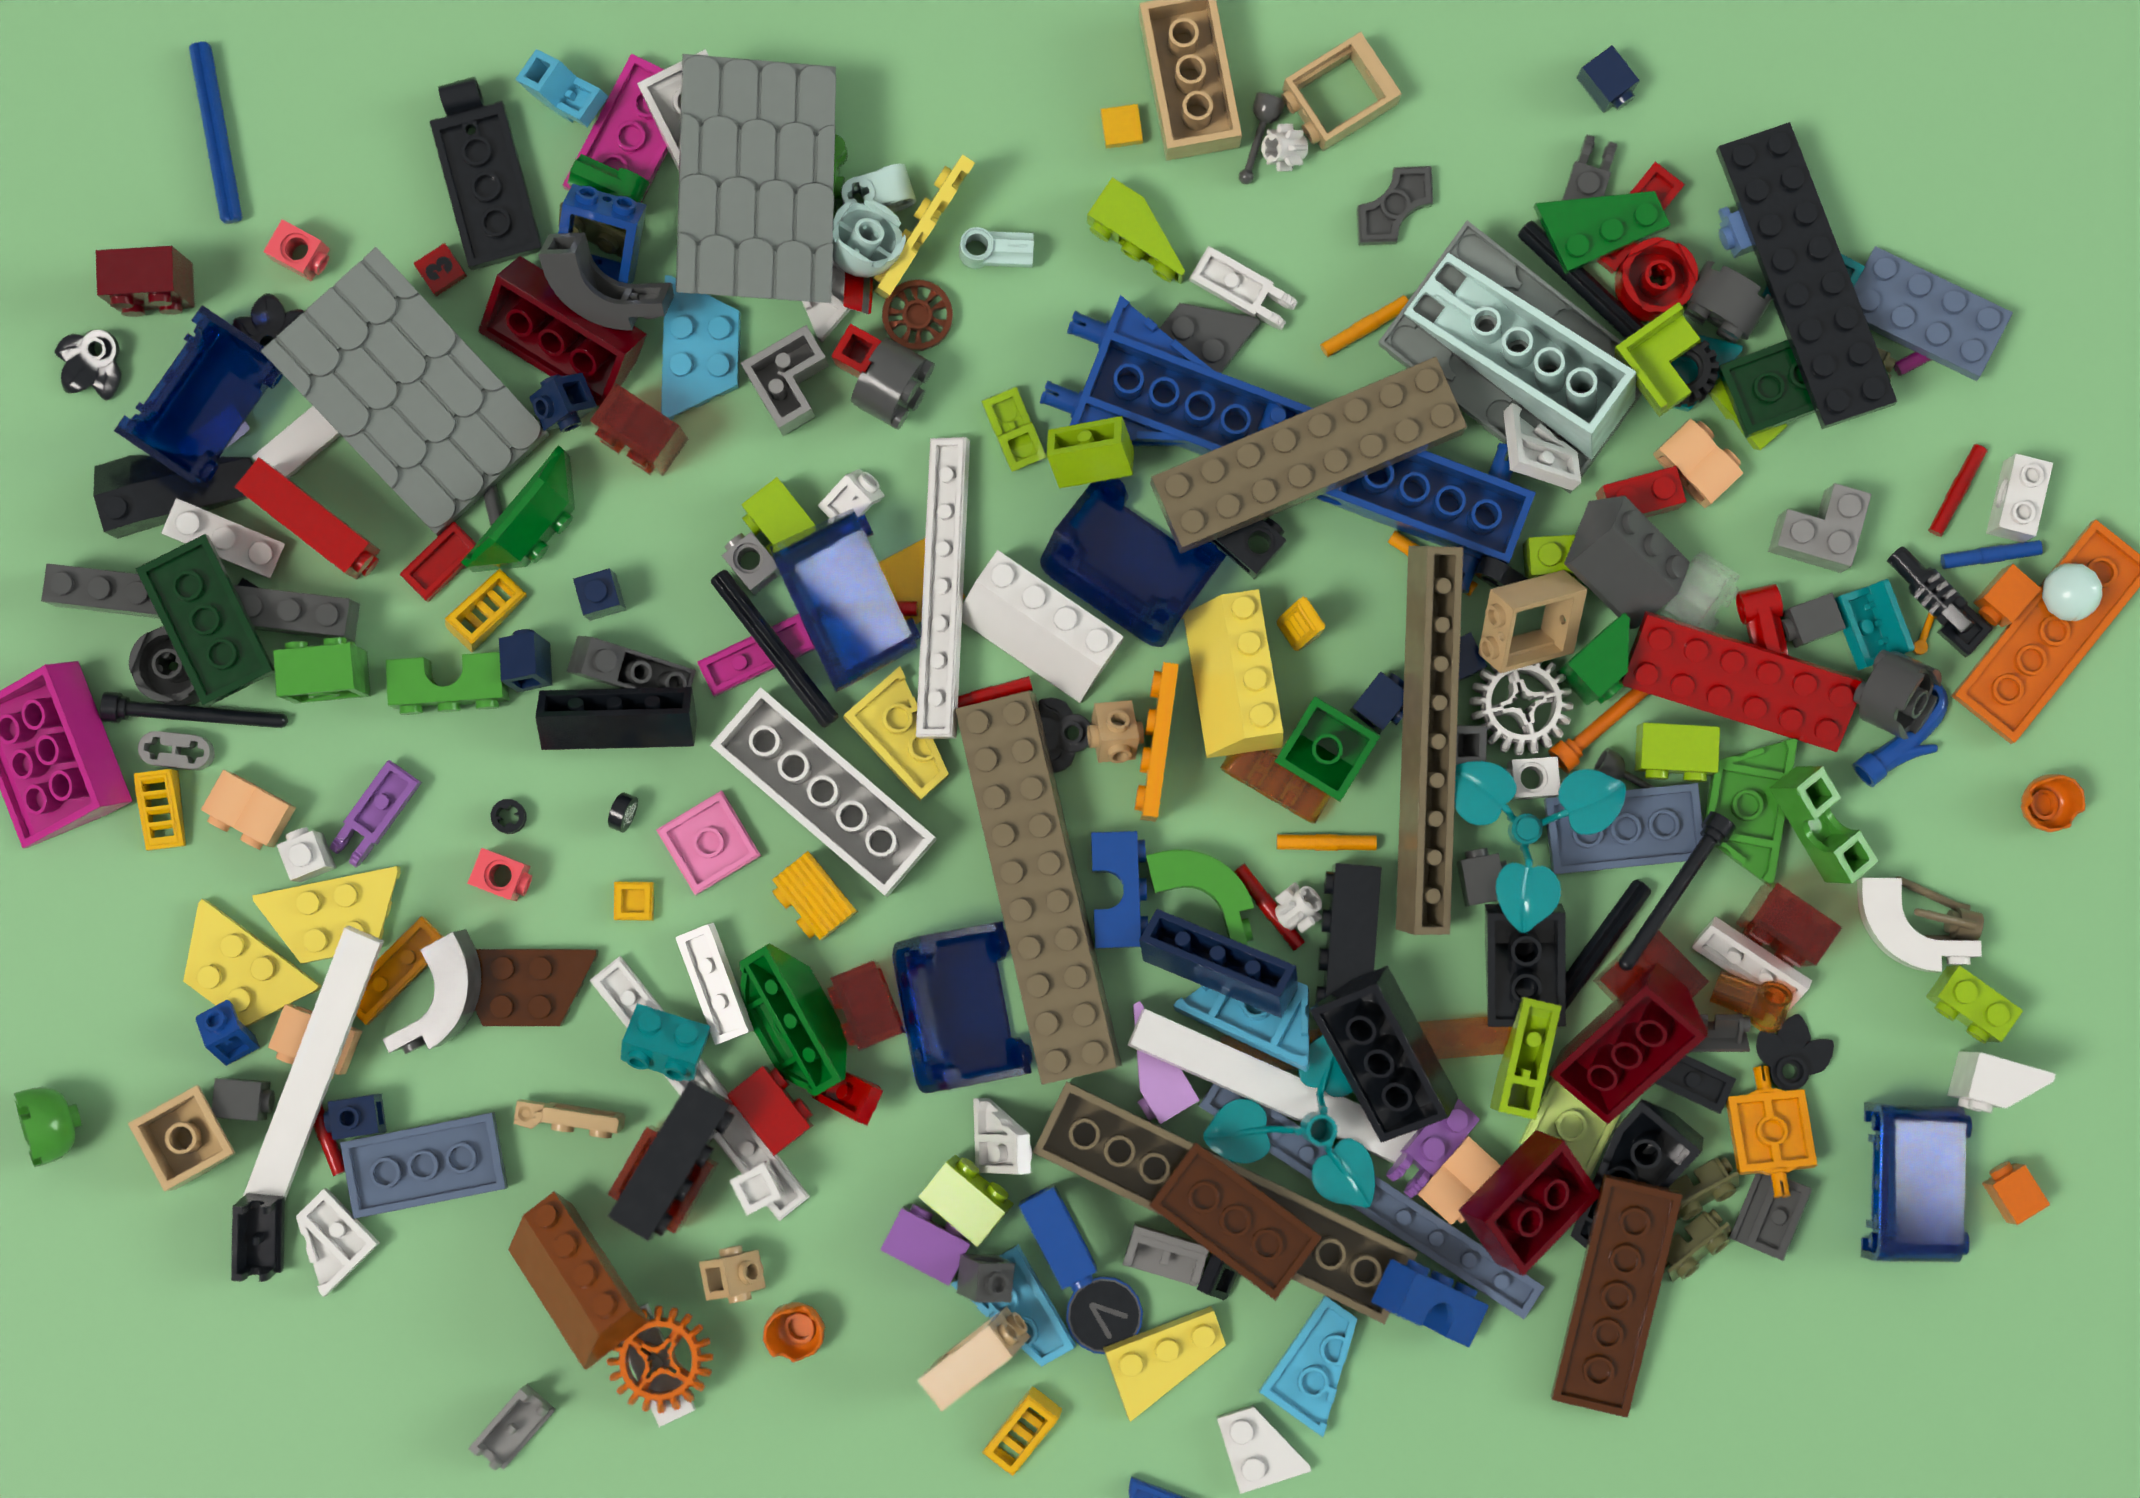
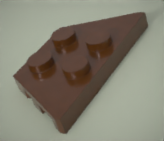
M476 949L481 968V990L475 1011L482 1026H562L575 997L578 996L584 984L583 981L598 957V950Z

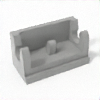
M1134 1223L1123 1265L1197 1287L1209 1250L1196 1241Z
M526 1384L519 1389L468 1449L476 1456L483 1455L491 1462L489 1464L490 1468L497 1470L501 1467L504 1470L556 1409Z

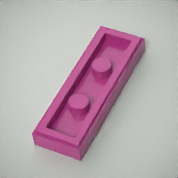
M800 613L771 627L795 659L817 649ZM752 636L697 662L714 697L776 668Z

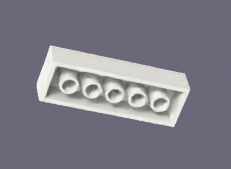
M761 687L710 744L712 748L886 897L892 893L937 840L934 835Z

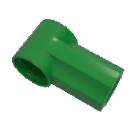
M583 154L574 161L567 182L569 186H572V184L591 186L597 191L615 196H626L640 203L650 184L648 180L624 168L616 170Z

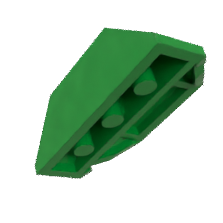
M559 445L554 449L548 459L473 549L461 561L464 566L472 572L498 570L499 568L527 567L531 561L536 563L544 556L549 548L546 543L555 532L560 534L568 527L573 519L571 513L575 509L570 456Z
M770 943L739 962L740 971L742 972L740 993L753 1029L774 1067L787 1080L807 1089V1092L814 1097L843 1081L846 1077L848 1034L811 968Z

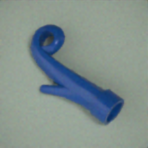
M1934 684L1932 695L1938 697L1928 720L1916 734L1910 731L1906 734L1909 738L1906 740L1896 736L1872 753H1865L1853 763L1856 774L1864 783L1874 787L1887 776L1888 772L1897 766L1919 756L1938 751V746L1935 744H1920L1936 729L1947 712L1949 702L1947 692L1942 685L1940 687Z

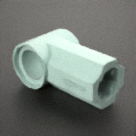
M973 227L965 231L961 237L959 256L963 264L969 268L979 269L984 266L1032 268L1034 233L987 231L984 228ZM971 241H980L987 250L982 255L976 256L969 253L966 246Z

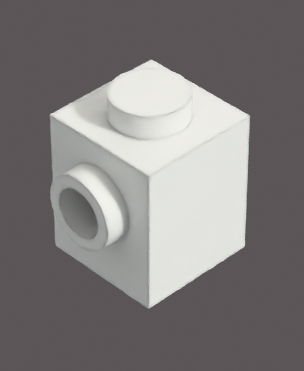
M307 827L300 828L286 834L287 841L277 844L290 881L303 882L336 869L325 836L321 832L313 830L309 832Z

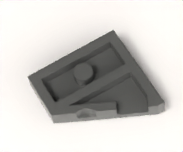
M1179 303L1159 329L1173 340L1176 339L1214 371L1222 373L1260 325V320L1255 317Z

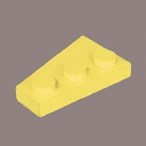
M899 666L847 711L843 718L909 791L921 801L943 782L949 773L934 740L916 737L917 702L915 697L912 696L905 680L906 677L901 666Z
M1210 1306L1104 1347L1108 1364L1129 1421L1134 1420L1224 1348L1226 1344L1215 1312Z

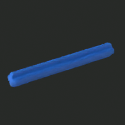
M205 41L196 42L189 46L219 216L224 224L237 223L242 220V212L212 48Z

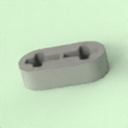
M152 731L145 734L138 744V753L141 759L148 764L158 767L203 770L213 762L215 756L214 747L206 738L190 734ZM158 739H160V744L172 747L171 754L159 753L157 759H155L154 753L149 752L150 745H156ZM198 742V748L204 750L203 757H197L195 763H193L192 757L181 755V748L193 749L195 743Z

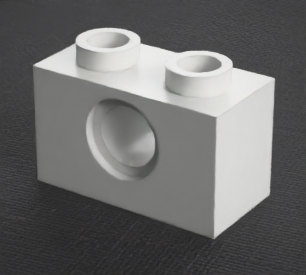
M2014 454L2003 461L1986 534L2021 543L2036 537L2053 467L2052 462L2020 454Z

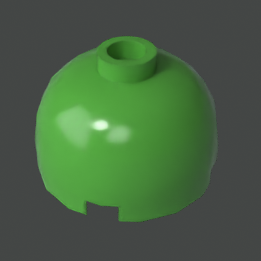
M38 1087L15 1092L17 1112L25 1141L30 1146L31 1151H29L33 1166L38 1167L62 1158L71 1150L75 1142V1128L82 1126L77 1105L68 1106L64 1096L51 1088Z

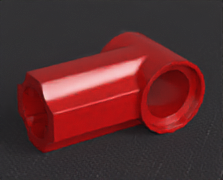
M1772 584L1738 591L1736 593L1737 611L1742 624L1747 627L1750 643L1789 655L1780 618L1783 616V603L1777 585Z

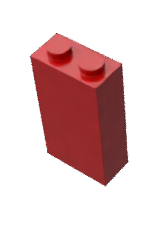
M258 457L236 484L235 488L345 574L357 580L361 574L364 577L368 576L378 564L379 559L376 555L380 552V549L263 459Z

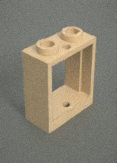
M1361 31L1284 80L1282 89L1284 93L1281 94L1288 110L1292 114L1297 112L1305 123L1302 125V129L1307 139L1313 145L1318 143L1322 151H1325L1398 105L1402 95ZM1351 59L1378 101L1327 132L1300 89L1346 60Z
M1565 570L1490 589L1478 654L1500 673L1573 654L1587 588ZM1545 605L1541 629L1513 636L1517 612Z
M1007 1306L938 1358L917 1380L941 1412L1010 1360L1030 1338L1025 1321L1018 1313H1012Z

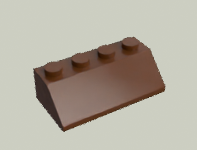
M554 1191L523 1215L508 1250L581 1366L587 1370L645 1325L648 1319L572 1203Z

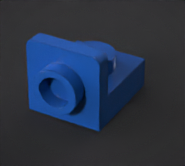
M225 1000L196 1016L195 1020L205 1048L225 1066L260 1048L256 1036L239 1021L234 1005L229 1000Z

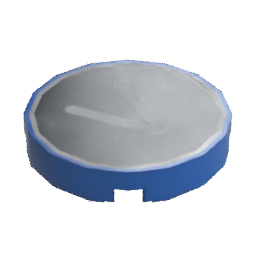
M1099 1276L1093 1278L1094 1281L1073 1292L1067 1303L1066 1321L1070 1334L1081 1347L1092 1353L1105 1354L1104 1347L1139 1333L1142 1327L1143 1310L1138 1295L1129 1284L1116 1277Z

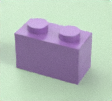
M913 1204L911 1209L903 1206L880 1250L949 1286L959 1267L960 1254H966L971 1241L966 1239L964 1235L948 1222L943 1227L932 1221L933 1213L916 1204Z

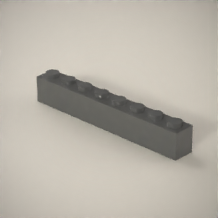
M46 564L42 602L56 607L159 618L138 574ZM233 585L255 630L322 638L343 637L347 638L348 641H355L360 604L349 598Z

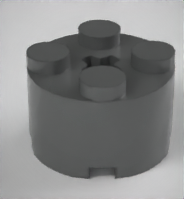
M1706 261L1698 274V280L1691 291L1693 294L1685 304L1687 308L1683 314L1697 324L1703 325L1705 321H1708L1718 327L1716 334L1730 343L1736 344L1739 339L1747 340L1771 303L1772 297L1767 294L1763 299L1757 294L1761 289L1759 285L1724 265L1720 272L1711 269L1715 262Z
M885 338L870 356L869 361L872 364L867 372H861L854 387L851 402L858 406L859 409L899 430L908 416V408L916 410L925 394V390L920 388L921 384L929 379L935 363L903 345Z
M164 626L142 635L134 644L129 657L130 673H132L135 685L139 691L153 700L168 705H193L200 702ZM171 661L178 663L176 671L169 669Z
M1884 649L1876 656L1873 664L1874 670L1867 682L1863 681L1857 687L1853 700L1859 704V715L1863 721L1906 740L1909 738L1906 733L1910 731L1916 734L1931 715L1938 697L1931 694L1934 684L1941 687L1942 676L1939 670L1898 651L1889 652Z

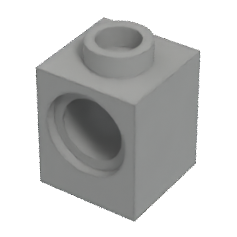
M752 532L746 536L743 533L735 536L725 545L727 551L721 555L753 595L757 594L783 572L778 563ZM748 552H756L760 555L758 566L752 570L743 569L740 564L741 558Z

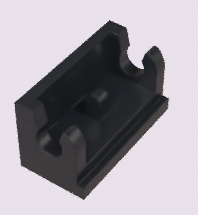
M247 1193L232 1206L231 1281L242 1282L250 1275H259V1282L270 1280L276 1273L283 1271L284 1196Z

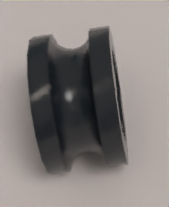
M503 799L497 802L491 811L493 826L505 834L519 832L527 821L524 807L512 799ZM513 806L518 810L514 815L519 817L515 825L507 823L504 827L499 822L503 820L499 813L502 809L509 811Z

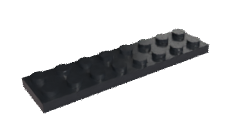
M1789 122L1718 146L1716 153L1821 428L1825 429L1894 406L1898 401L1791 123Z

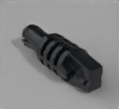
M1904 546L1897 549L1887 559V562L1910 584L1908 587L1910 594L1942 626L1950 622L1961 633H1967L1977 623L1963 609L1968 604V601L1936 569L1931 567L1926 569Z

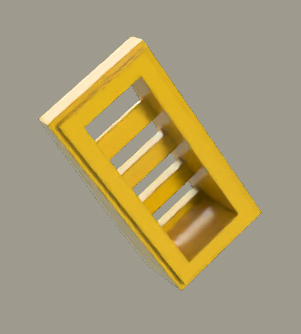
M499 568L445 618V626L468 650L473 652L527 597V594ZM498 585L511 598L505 601L493 589ZM486 596L499 608L497 611L494 612L483 601ZM475 608L487 618L485 622H482L472 613ZM464 619L476 629L473 633L461 624Z
M1304 596L1298 599L1277 620V626L1295 651L1301 650L1319 638L1326 626L1307 597Z
M173 769L134 773L135 791L146 851L186 846L179 772ZM165 782L166 789L150 791V784ZM168 799V805L152 807L151 800ZM170 813L171 820L153 822V815ZM173 828V836L155 838L154 830Z
M1032 1386L982 1453L1013 1476L1059 1420L1062 1412L1061 1407ZM1030 1406L1033 1410H1035L1037 1413H1039L1041 1416H1043V1417L1045 1418V1420L1042 1419L1039 1415H1037L1034 1411H1032V1410H1031L1030 1408H1028V1407ZM1020 1417H1023L1036 1427V1432L1034 1433L1019 1421ZM1012 1429L1025 1439L1027 1444L1023 1445L1008 1432ZM1001 1441L1017 1452L1018 1456L1016 1458L1012 1457L998 1445Z

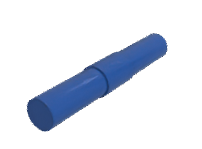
M2040 540L1997 545L1941 554L1940 561L1943 569L1976 564L1982 565L2042 555L2043 547Z

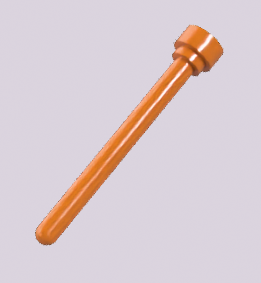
M1631 689L1573 740L1568 738L1564 742L1562 740L1558 741L1548 750L1551 757H1558L1559 767L1564 772L1569 773L1580 764L1579 759L1583 756L1582 751L1649 694Z

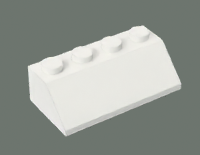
M999 550L996 551L975 581L962 606V623L1078 703H1081L1123 642L1124 636Z

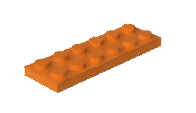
M2096 519L2089 523L2052 571L2064 563L2084 564L2095 571L2102 583L2103 592L2097 609L2088 617L2079 621L2060 620L2047 610L2042 599L2043 581L2039 586L2042 590L2016 620L2003 630L1951 695V697L2010 744L2015 743L2140 588V554Z

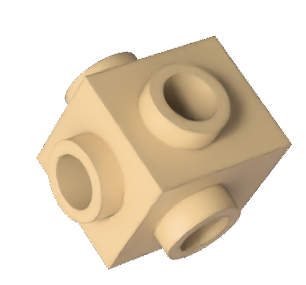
M1132 700L1094 703L1091 725L1087 727V740L1089 748H1095L1098 763H1123L1127 760H1136L1138 744L1144 743V728L1142 721H1136Z
M742 1245L719 1249L720 1257L699 1262L706 1300L728 1298L729 1304L752 1299V1291L766 1288L759 1249L743 1252Z

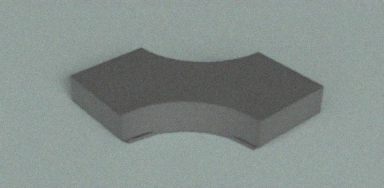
M1431 166L1394 167L1392 181L1387 191L1373 202L1358 205V246L1396 244L1399 227L1403 220L1420 208L1432 206Z

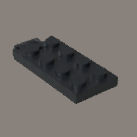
M475 76L438 86L440 99L447 117L436 118L429 122L468 267L472 271L516 259L519 256L523 257L540 252L542 242L504 102L498 101L484 106L481 90ZM476 128V132L474 134H468L469 129Z

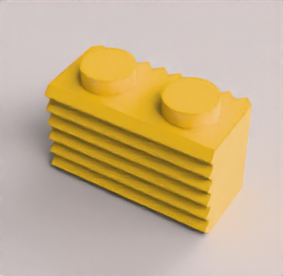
M809 851L772 879L777 886L772 891L785 909L791 905L801 916L796 922L809 939L816 935L819 940H824L858 912Z

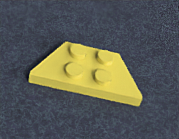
M399 866L252 895L253 902L301 964L333 958L343 930L348 925L382 939L384 922L389 916L392 894L396 880L400 877L401 870Z
M206 899L200 900L197 907L183 982L215 1006L225 1000H229L234 1005L239 1021L246 1027L264 1019L273 1012L282 1010L285 1004H291L320 990L322 985Z

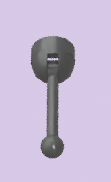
M1266 93L1256 94L1253 112L1260 122L1245 169L1239 173V180L1243 184H1249L1253 181L1252 169L1266 124L1278 120L1282 114L1285 101L1281 98Z
M1606 748L1602 752L1593 769L1618 780L1623 777L1641 788L1655 787L1627 772L1622 756L1610 748Z

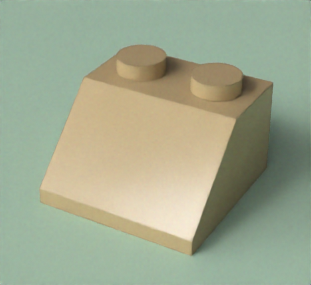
M199 1085L190 1088L128 1123L164 1192L182 1187L209 1172L235 1153Z

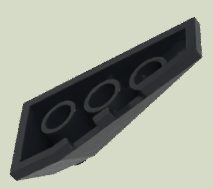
M130 455L94 466L93 497L103 531L118 539L164 525L176 498L206 511L248 499L235 486L253 465L252 459L250 457Z
M1641 1099L1616 1127L1593 1184L1600 1193L1604 1174L1669 1188L1701 1154L1704 1137L1674 1112ZM1598 1199L1578 1218L1571 1232V1237L1584 1248L1587 1247Z

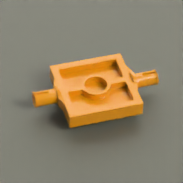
M1758 1066L1753 1068L1757 1090L1747 1095L1729 1096L1726 1101L1736 1168L1739 1175L1757 1173L1770 1175L1774 1198H1780L1781 1196L1785 1198L1791 1196L1787 1174L1793 1170L1815 1168L1817 1166L1805 1089L1784 1091L1772 1088L1769 1066H1763L1762 1068Z

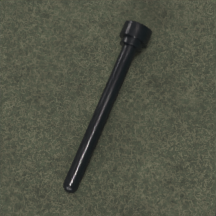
M105 691L100 705L102 722L120 723L121 719L127 720L129 716L283 728L288 723V718L283 713L130 701L129 697H123V694L119 692Z
M1709 812L1701 824L1703 828L1700 833L1702 836L1701 840L1620 958L1619 967L1622 970L1630 971L1633 969L1715 845L1720 846L1722 842H1728L1736 830V826L1728 818L1717 812Z

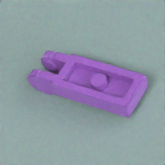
M388 760L343 821L345 825L330 845V850L339 854L348 845L354 832L357 831L364 836V839L352 853L349 863L354 867H358L372 851L374 844L377 845L422 782L391 760Z
M1458 1099L1449 1118L1417 1130L1400 1151L1402 1154L1393 1166L1390 1167L1386 1176L1394 1182L1401 1178L1413 1163L1419 1171L1407 1183L1404 1193L1409 1198L1416 1196L1480 1119Z

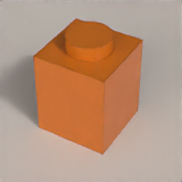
M2014 564L2003 568L1973 603L1980 608L1978 613L1985 621L1993 626L1999 625L2004 627L2016 620L2042 588Z
M2004 1162L1993 1168L1989 1172L1991 1178L1982 1183L2006 1223L2019 1225L2050 1205L2024 1164Z

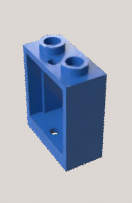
M572 184L562 204L558 233H573L575 215L626 229L621 262L593 254L591 256L599 269L606 275L617 281L633 284L647 204L636 202L626 196H615L597 191L591 186Z
M1053 1183L1021 1200L1018 1206L1061 1289L1063 1290L1070 1286L1074 1292L1093 1282L1092 1274L1097 1272V1265L1055 1184Z

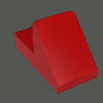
M846 1071V1077L843 1081L815 1097L812 1096V1098L867 1126L883 1090L880 1086Z

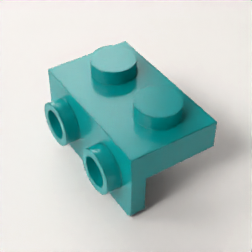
M1888 579L1835 598L1846 627L1843 633L1858 671L1873 666L1875 658L1881 650L1885 649L1889 652L1898 651L1906 654L1915 649L1910 631L1907 628L1896 595Z
M637 1003L622 1040L621 1060L636 1069H650L663 1073L671 1080H695L697 1065L709 1037L711 1026Z

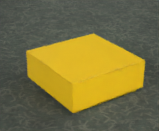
M1138 104L1101 109L1106 149L1143 144Z
M614 882V920L654 921V882Z

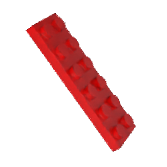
M1645 611L1628 656V673L1620 679L1625 687L1792 739H1798L1799 741L1837 752L1856 707L1857 703L1853 700L1855 691L1859 684L1864 681L1862 678L1648 611Z

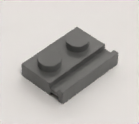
M1760 1173L1755 1174L1730 1239L1784 1261L1812 1189L1787 1179L1791 1196L1774 1198L1771 1176Z

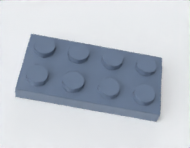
M1876 246L1854 286L1870 330L1975 381H1978L2013 314V312Z
M1698 783L1626 790L1625 801L1617 818L1606 829L1595 834H1577L1571 829L1568 816L1547 824L1551 870L1555 874L1685 862L1702 838L1700 834L1703 830L1701 826L1702 814ZM1558 797L1544 799L1545 817L1565 809L1560 804Z
M495 1112L340 1142L353 1219L508 1188Z

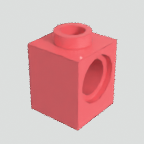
M282 219L263 252L272 261L312 282L315 275L321 274L327 266L330 249L320 239ZM300 245H307V254L302 259L293 260L292 255L295 248Z
M481 848L467 884L517 902L519 895L525 896L530 887L532 875L528 874L531 866L491 850ZM506 865L510 869L512 877L506 886L499 887L494 880V874L499 867Z

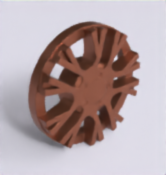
M910 280L895 287L891 295L886 298L882 310V320L887 334L893 341L913 351H924L939 345L945 339L951 329L953 310L948 296L940 287L925 280ZM919 287L931 290L928 298L924 301L918 299ZM908 288L911 289L914 300L909 302L904 293V290ZM939 295L942 300L931 308L929 303ZM896 296L905 303L902 310L890 307ZM946 309V320L936 319L933 316L934 312ZM902 315L903 320L889 321L888 316ZM932 322L943 328L940 333L930 327ZM900 325H905L907 332L899 338L893 330ZM911 330L917 332L915 343H909ZM923 331H928L934 339L922 343L920 336Z

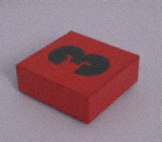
M445 243L413 263L436 297L467 277Z

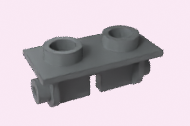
M1742 1013L1715 1014L1714 1021H1708L1707 1014H1700L1708 1035L1690 1052H1750L1746 1033L1750 1032V1017H1743Z

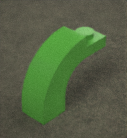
M1167 850L1146 855V863L1154 894L1178 888H1194L1206 893L1217 903L1221 910L1228 938L1248 946L1247 942L1253 940V934L1249 919H1241L1240 912L1251 910L1254 908V905L1245 885L1228 866L1209 855L1192 850Z

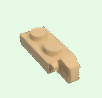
M519 1099L516 1103L514 1124L533 1129L543 1122L552 1124L551 1129L555 1131L574 1132L576 1127L589 1129V1135L593 1137L612 1138V1133L617 1134L624 1129L626 1115L620 1112L555 1102L543 1103Z

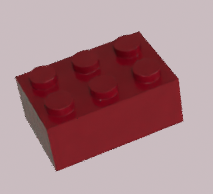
M1535 1130L1458 1211L1496 1264L1524 1276L1598 1199L1599 1191L1564 1140Z

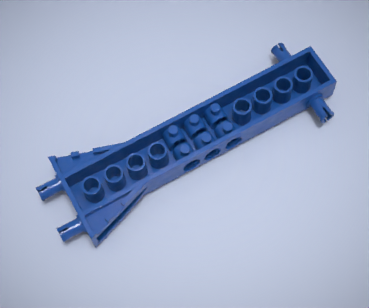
M1121 295L1112 318L1107 323L1083 315L1078 311L1074 312L1072 322L1070 321L1067 334H1073L1098 344L1099 348L1084 389L1078 393L1048 380L1045 385V392L1043 391L1040 399L1041 404L1070 413V418H1072L1070 425L1122 416L1133 446H1179L1200 455H1204L1313 409L1294 400L1214 371L1176 339L1173 340L1159 329L1158 325L1149 317L1146 318ZM1499 443L1488 474L1434 453L1423 451L1314 498L1442 547H1463L1462 593H1469L1474 572L1482 556L1495 558L1507 565L1510 563L1536 492L1510 482L1513 471L1510 470L1509 456L1507 461H1505L1508 451L1507 444Z

